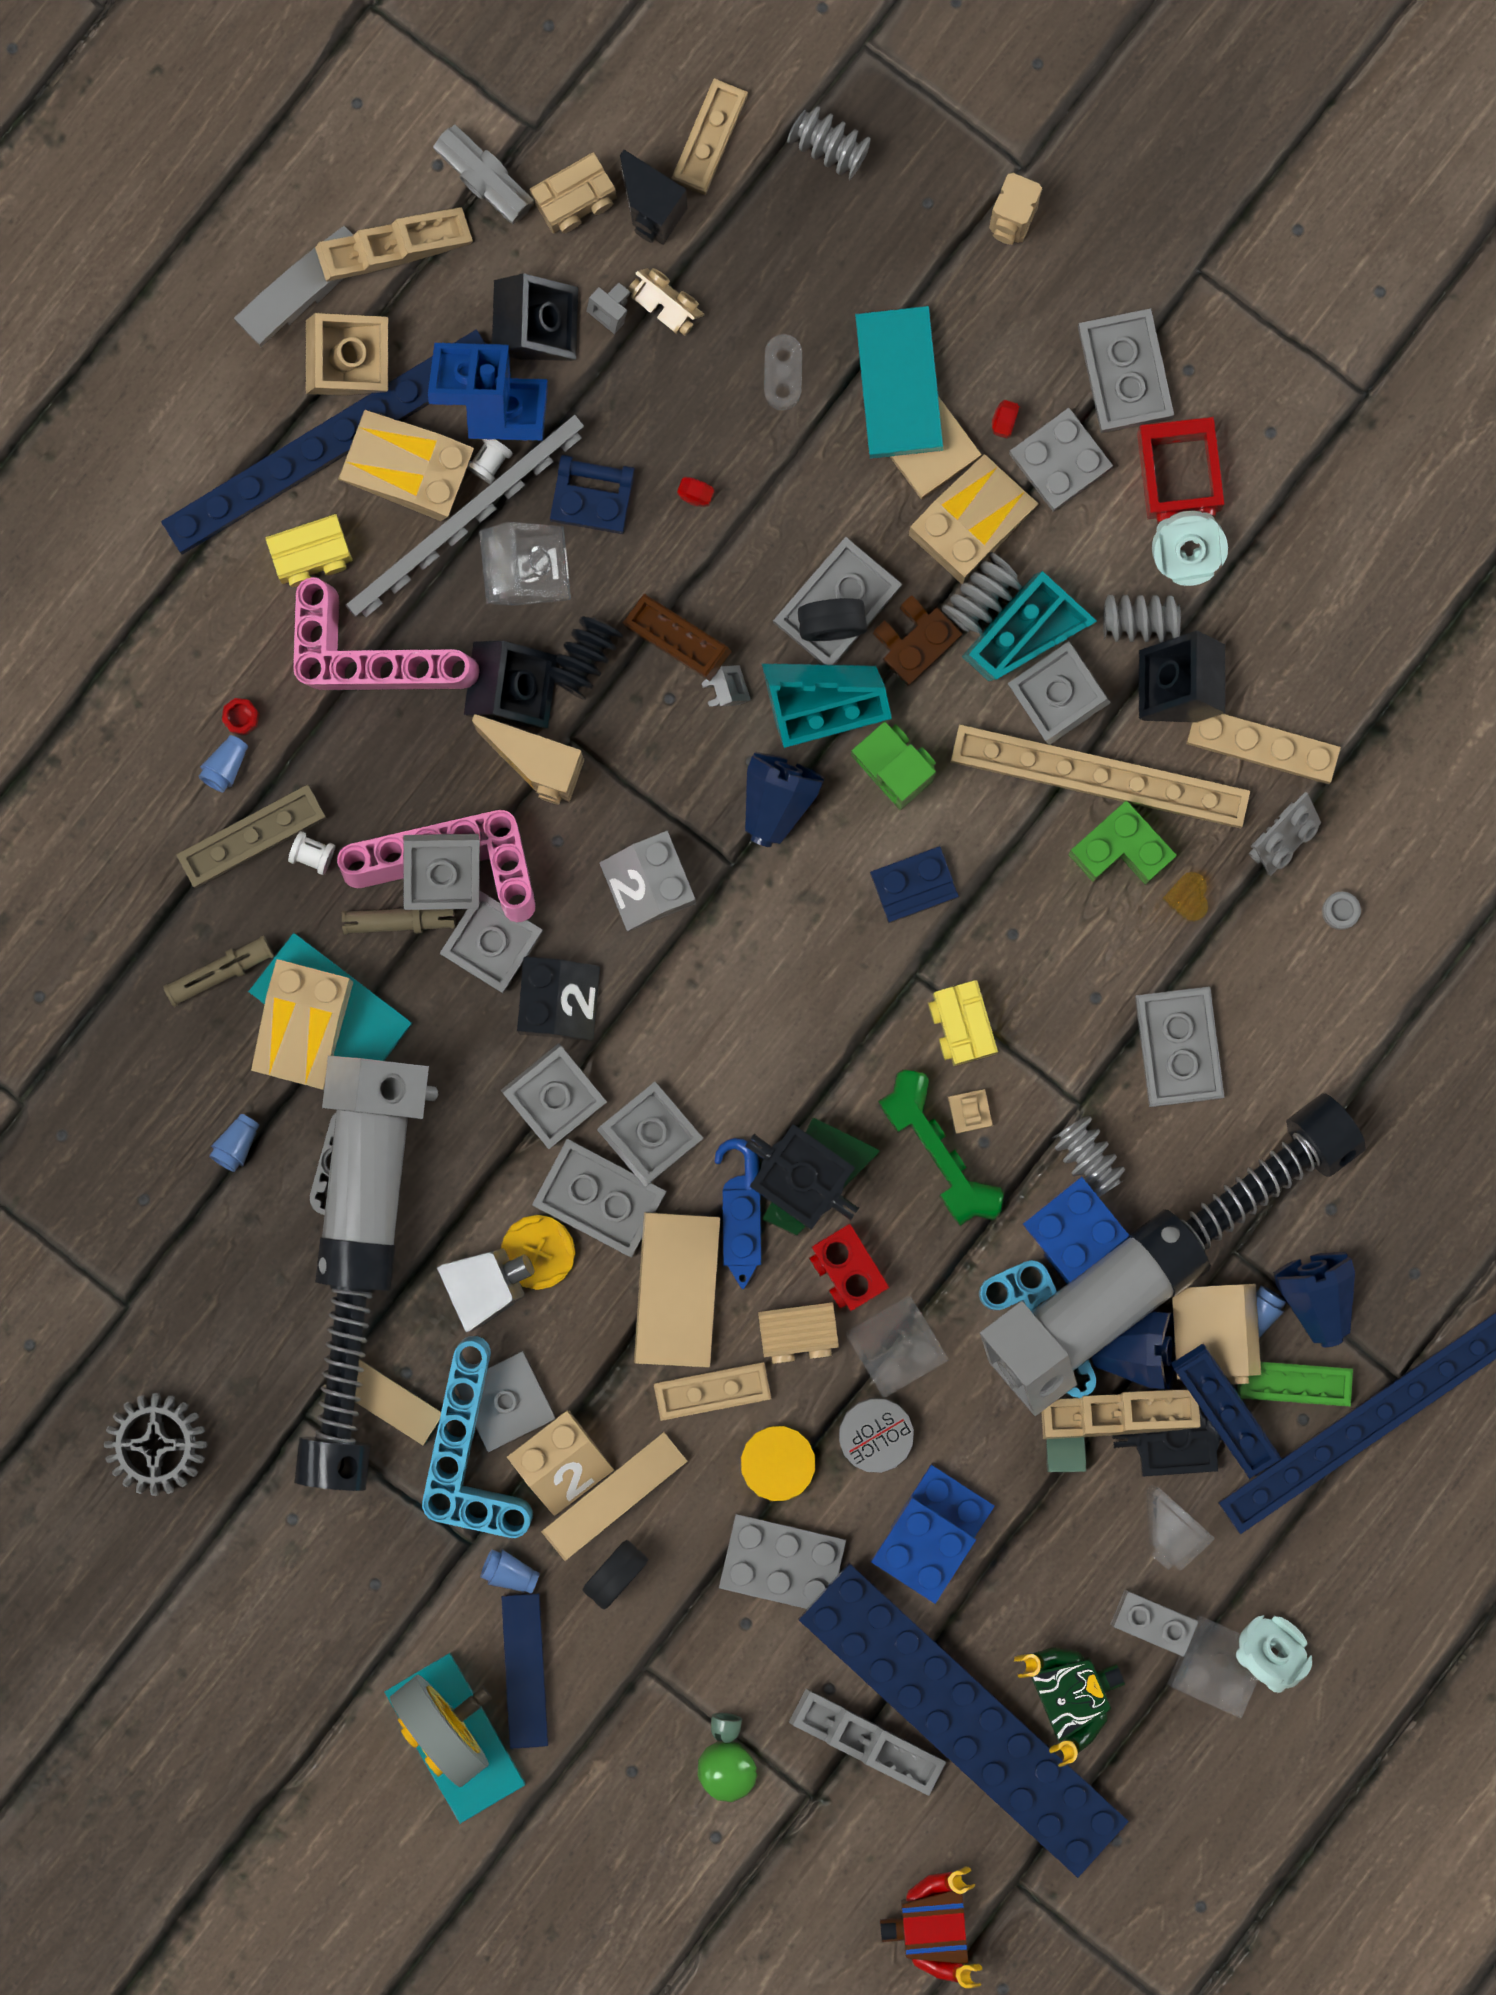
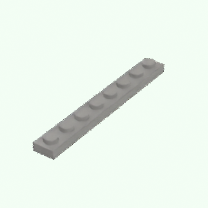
M576 415L572 416L347 603L346 607L354 617L361 612L365 617L370 615L383 604L379 597L389 588L395 594L411 581L407 573L419 565L424 570L440 556L435 550L447 541L450 546H453L468 533L464 528L466 524L474 518L480 523L497 509L493 502L502 494L509 499L524 487L525 484L521 479L532 470L537 476L554 462L549 455L556 449L561 447L566 452L582 438L578 431L584 425Z

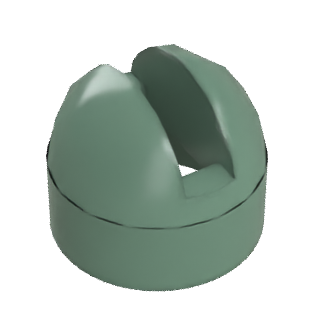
M729 1713L712 1714L711 1733L717 1741L722 1740L724 1743L734 1741L739 1736L742 1718Z

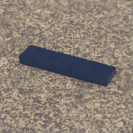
M1204 1343L1171 1363L1175 1372L1249 1479L1281 1460L1278 1451Z
M540 1593L503 1595L501 1600L510 1749L548 1746Z

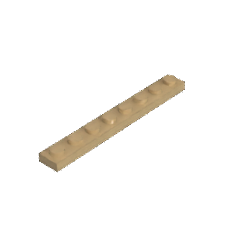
M959 725L950 762L1125 802L1127 800L1130 804L1240 829L1243 827L1250 795L1249 790L964 725Z

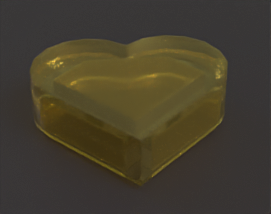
M1186 873L1162 900L1183 919L1190 922L1199 921L1208 911V903L1203 896L1207 888L1206 880L1199 873Z

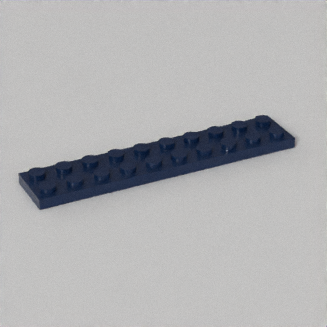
M850 1563L798 1618L806 1628L1077 1878L1129 1822L1068 1764L1059 1767L1058 1764L1063 1762V1760L1055 1752L1050 1754V1748Z

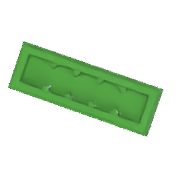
M1260 1362L1261 1375L1249 1376V1383L1237 1384V1393L1241 1398L1351 1407L1353 1369Z

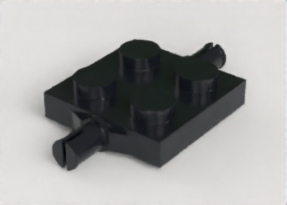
M794 1124L784 1138L774 1144L773 1147L755 1133L750 1139L761 1146L762 1149L750 1141L747 1142L745 1147L763 1158L760 1172L749 1187L810 1230L813 1229L820 1217L831 1208L837 1210L850 1221L852 1220L854 1214L845 1209L843 1205L854 1213L860 1207L854 1205L841 1194L844 1183L855 1169L854 1166Z
M1200 1406V1428L1112 1435V1439H1128L1127 1441L1113 1442L1114 1449L1136 1447L1140 1455L1142 1477L1217 1472V1450L1222 1438Z

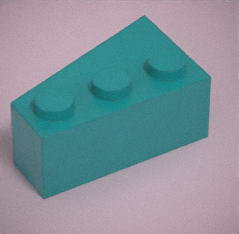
M1041 571L1035 573L961 657L987 681H993L1082 629L1094 624L1097 620L1048 575Z
M761 664L775 724L784 748L892 719L886 689L877 666Z

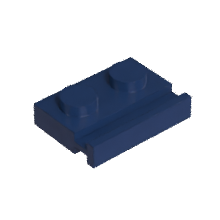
M940 846L870 872L888 923L959 898Z

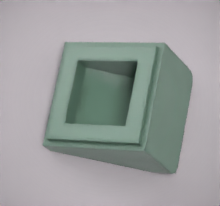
M1084 1437L1046 1439L1047 1472L1086 1471Z

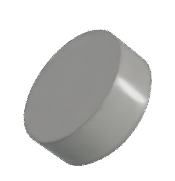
M1348 892L1332 894L1325 900L1322 907L1324 921L1330 927L1337 930L1350 928L1358 921L1361 914L1359 901Z

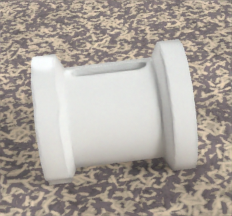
M482 439L484 444L475 458L469 461L467 469L482 480L492 484L495 480L494 474L505 458H510L513 453L496 439Z
M300 831L292 845L288 862L292 864L300 862L317 869V873L324 875L333 857L335 845L332 843L322 844L307 838L306 833Z

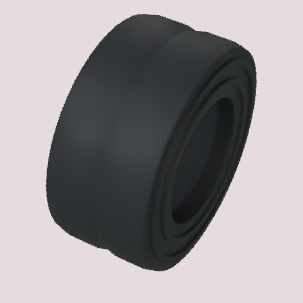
M854 598L828 599L808 603L798 608L799 629L802 640H841L859 636L867 631L863 600Z
M625 1540L589 1579L582 1590L599 1607L605 1610L643 1569L649 1559L641 1551L637 1550L630 1541Z

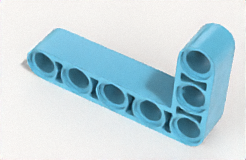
M469 1336L459 1343L453 1354L425 1486L422 1509L424 1514L435 1522L508 1538H517L527 1532L533 1519V1510L527 1501L513 1496L463 1486L491 1354L489 1344L483 1338ZM468 1346L477 1348L482 1355L481 1362L477 1364L466 1362L462 1355L463 1349ZM460 1383L470 1385L474 1391L473 1399L468 1401L459 1399L455 1394V1386ZM451 1420L461 1421L465 1425L466 1434L462 1437L452 1436L448 1432L447 1423ZM443 1457L454 1458L458 1464V1471L453 1474L444 1472L440 1468L439 1460ZM437 1493L446 1495L451 1502L450 1508L446 1510L437 1509L432 1503V1496ZM474 1501L483 1503L487 1508V1515L483 1518L472 1516L468 1510V1505ZM509 1510L520 1511L524 1516V1523L520 1526L510 1525L506 1521L505 1513Z

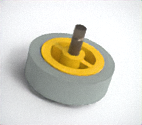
M416 1675L390 1696V1701L400 1717L398 1721L403 1727L401 1733L413 1748L420 1745L427 1756L425 1758L426 1763L438 1777L444 1773L455 1785L462 1787L489 1765L482 1749L463 1722L477 1711L480 1705H484L492 1699L483 1686L455 1709L420 1675Z

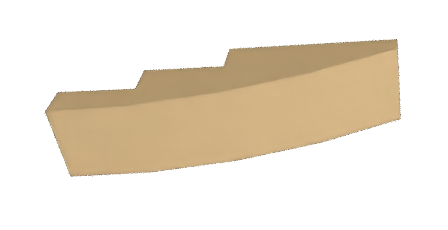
M459 207L399 218L391 225L358 230L353 236L319 242L315 249L325 280L328 282L434 256L469 245L473 240L463 209Z
M1189 1390L1123 1392L1120 1395H1096L1073 1399H1058L1041 1412L1043 1439L1111 1436L1200 1428L1199 1405Z
M663 1432L541 1532L563 1560L566 1561L683 1466L687 1460Z

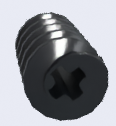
M582 616L579 619V623L584 630L573 629L571 632L572 637L577 643L565 642L563 645L570 656L558 654L556 661L562 669L550 667L548 673L560 687L574 696L586 700L579 689L581 687L589 689L594 687L587 678L588 674L601 675V672L595 666L596 661L608 664L609 660L602 651L604 649L615 651L617 647L610 638L612 636L623 638L624 636L618 630L599 619Z

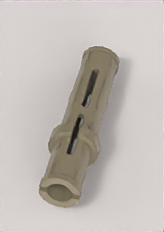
M387 909L342 911V922H358L345 923L342 929L344 935L414 930V933L417 934L423 933V929H455L456 918L441 917L454 916L456 910Z
M261 936L259 939L235 951L231 948L225 951V956L168 985H164V991L172 1006L176 1007L179 1003L235 975L239 978L246 974L245 970L268 958L274 957L266 938ZM215 973L214 975H212V976H210V977H208V978H206V979H204V980H202V981H200V982H198V983H196V984H194V985L188 987L189 985H191V984H193V983H195V982H197V981H199V980H201V979H203V978H205V977H207V976H209V975Z

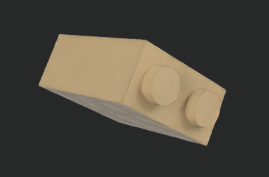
M1256 1284L1187 1287L1175 1297L1172 1296L1176 1360L1204 1343L1231 1384L1249 1383V1376L1261 1375Z

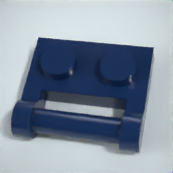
M561 455L550 522L623 534L635 468L623 466V469L573 461L572 456ZM570 475L619 483V493L569 485Z

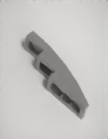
M343 226L324 241L353 236V234ZM314 248L262 291L234 317V320L262 347L286 323L290 325L314 301L318 304L344 278L326 282L316 249Z
M807 1688L789 1720V1723L928 1796L946 1764V1761Z

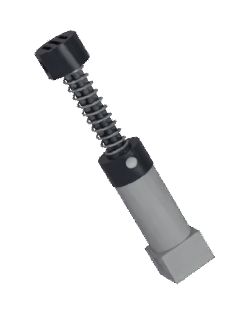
M328 1056L322 1108L336 1109L337 1111L323 1234L320 1237L315 1283L330 1285V1288H333L332 1291L337 1293V1297L331 1299V1302L336 1304L335 1311L329 1314L334 1319V1324L327 1329L332 1333V1341L326 1343V1346L331 1348L330 1355L324 1358L329 1363V1368L322 1373L327 1378V1385H323L320 1388L326 1393L325 1399L319 1402L324 1407V1412L317 1417L322 1422V1429H318L315 1432L317 1434L315 1437H299L294 1483L299 1485L333 1490H366L371 1444L359 1442L351 1438V1431L357 1430L355 1426H352L353 1416L359 1415L358 1412L354 1411V1404L361 1400L355 1396L356 1387L362 1386L360 1382H357L358 1372L364 1371L363 1368L359 1367V1360L366 1356L360 1352L361 1343L367 1342L365 1338H362L363 1328L369 1327L368 1324L364 1323V1316L371 1312L365 1308L366 1299H371V1295L375 1293V1290L389 1291L391 1289L395 1254L394 1237L408 1117L423 1119L425 1101H435L438 1097L437 1088L435 1086H427L429 1066Z
M1321 1093L1286 1120L1287 1130L1293 1141L1290 1144L1282 1142L1283 1149L1277 1154L1274 1151H1270L1271 1158L1266 1162L1259 1159L1260 1166L1254 1171L1247 1168L1249 1175L1243 1179L1236 1177L1237 1184L1230 1188L1224 1185L1225 1193L1219 1197L1213 1194L1214 1201L1209 1205L1201 1203L1203 1209L1197 1214L1190 1211L1191 1218L1186 1222L1180 1220L1167 1209L1162 1210L1130 1234L1126 1241L1034 1310L1030 1311L1021 1301L980 1332L989 1363L1034 1416L1038 1415L1077 1385L1073 1372L1076 1368L1170 1297H1175L1207 1273L1211 1265L1204 1251L1205 1249H1210V1241L1212 1239L1221 1240L1224 1230L1233 1232L1235 1222L1244 1223L1245 1214H1256L1257 1205L1267 1206L1269 1196L1279 1197L1280 1188H1290L1293 1178L1302 1180L1304 1170L1313 1171L1315 1168L1324 1176L1331 1177L1366 1150L1365 1139L1358 1126L1333 1097L1326 1093Z

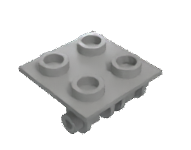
M1306 792L1295 803L1291 802L1279 816L1280 819H1275L1274 825L1266 829L1267 833L1263 832L1251 845L1252 850L1248 853L1249 856L1257 863L1262 861L1270 876L1277 869L1284 868L1291 861L1293 852L1303 842L1310 841L1318 831L1321 821Z

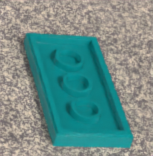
M929 306L855 314L870 459L944 451Z
M295 933L291 935L248 991L265 1004L276 959L350 978L353 981V986L334 1056L385 1061L413 1024Z
M451 1653L384 1691L391 1703L390 1696L416 1675H420L453 1709L468 1697L473 1696L471 1687ZM481 1705L477 1711L463 1722L482 1749L489 1765L462 1787L455 1785L444 1773L438 1777L426 1763L425 1758L427 1756L420 1745L416 1747L460 1824L526 1785Z

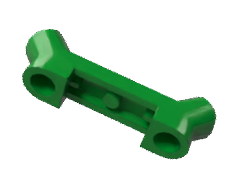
M902 1069L896 1074L893 1092L878 1100L881 1109L897 1133L908 1126L912 1127L951 1186V1188L940 1194L939 1197L959 1226H962L975 1216L995 1220L1000 1216L1004 1197L1001 1187L968 1181L962 1173L967 1168L955 1150L949 1153L941 1142L946 1136L934 1118L928 1121L923 1114L929 1078L924 1073Z

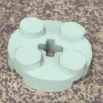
M1183 511L1172 515L1170 518L1163 519L1157 526V532L1152 542L1153 558L1158 570L1166 577L1171 578L1173 582L1184 586L1202 584L1214 576V572L1221 564L1223 566L1228 554V543L1222 527L1211 514L1200 511ZM1193 540L1194 543H1199V548H1195L1191 556H1187L1185 551L1180 550L1181 546L1185 545L1187 541Z
M1264 1615L1258 1616L1241 1632L1239 1638L1240 1648L1236 1652V1658L1243 1667L1248 1668L1270 1690L1279 1693L1286 1688L1296 1686L1308 1675L1312 1667V1656L1307 1659L1304 1647L1308 1643L1300 1630L1291 1622L1278 1616H1274L1272 1619H1262ZM1274 1647L1279 1651L1277 1656L1271 1651V1648Z

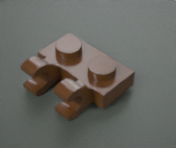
M912 595L901 604L899 609L917 626L901 640L894 629L886 621H883L873 632V635L890 651L883 658V661L907 686L916 680L962 636V633L938 608L928 614Z

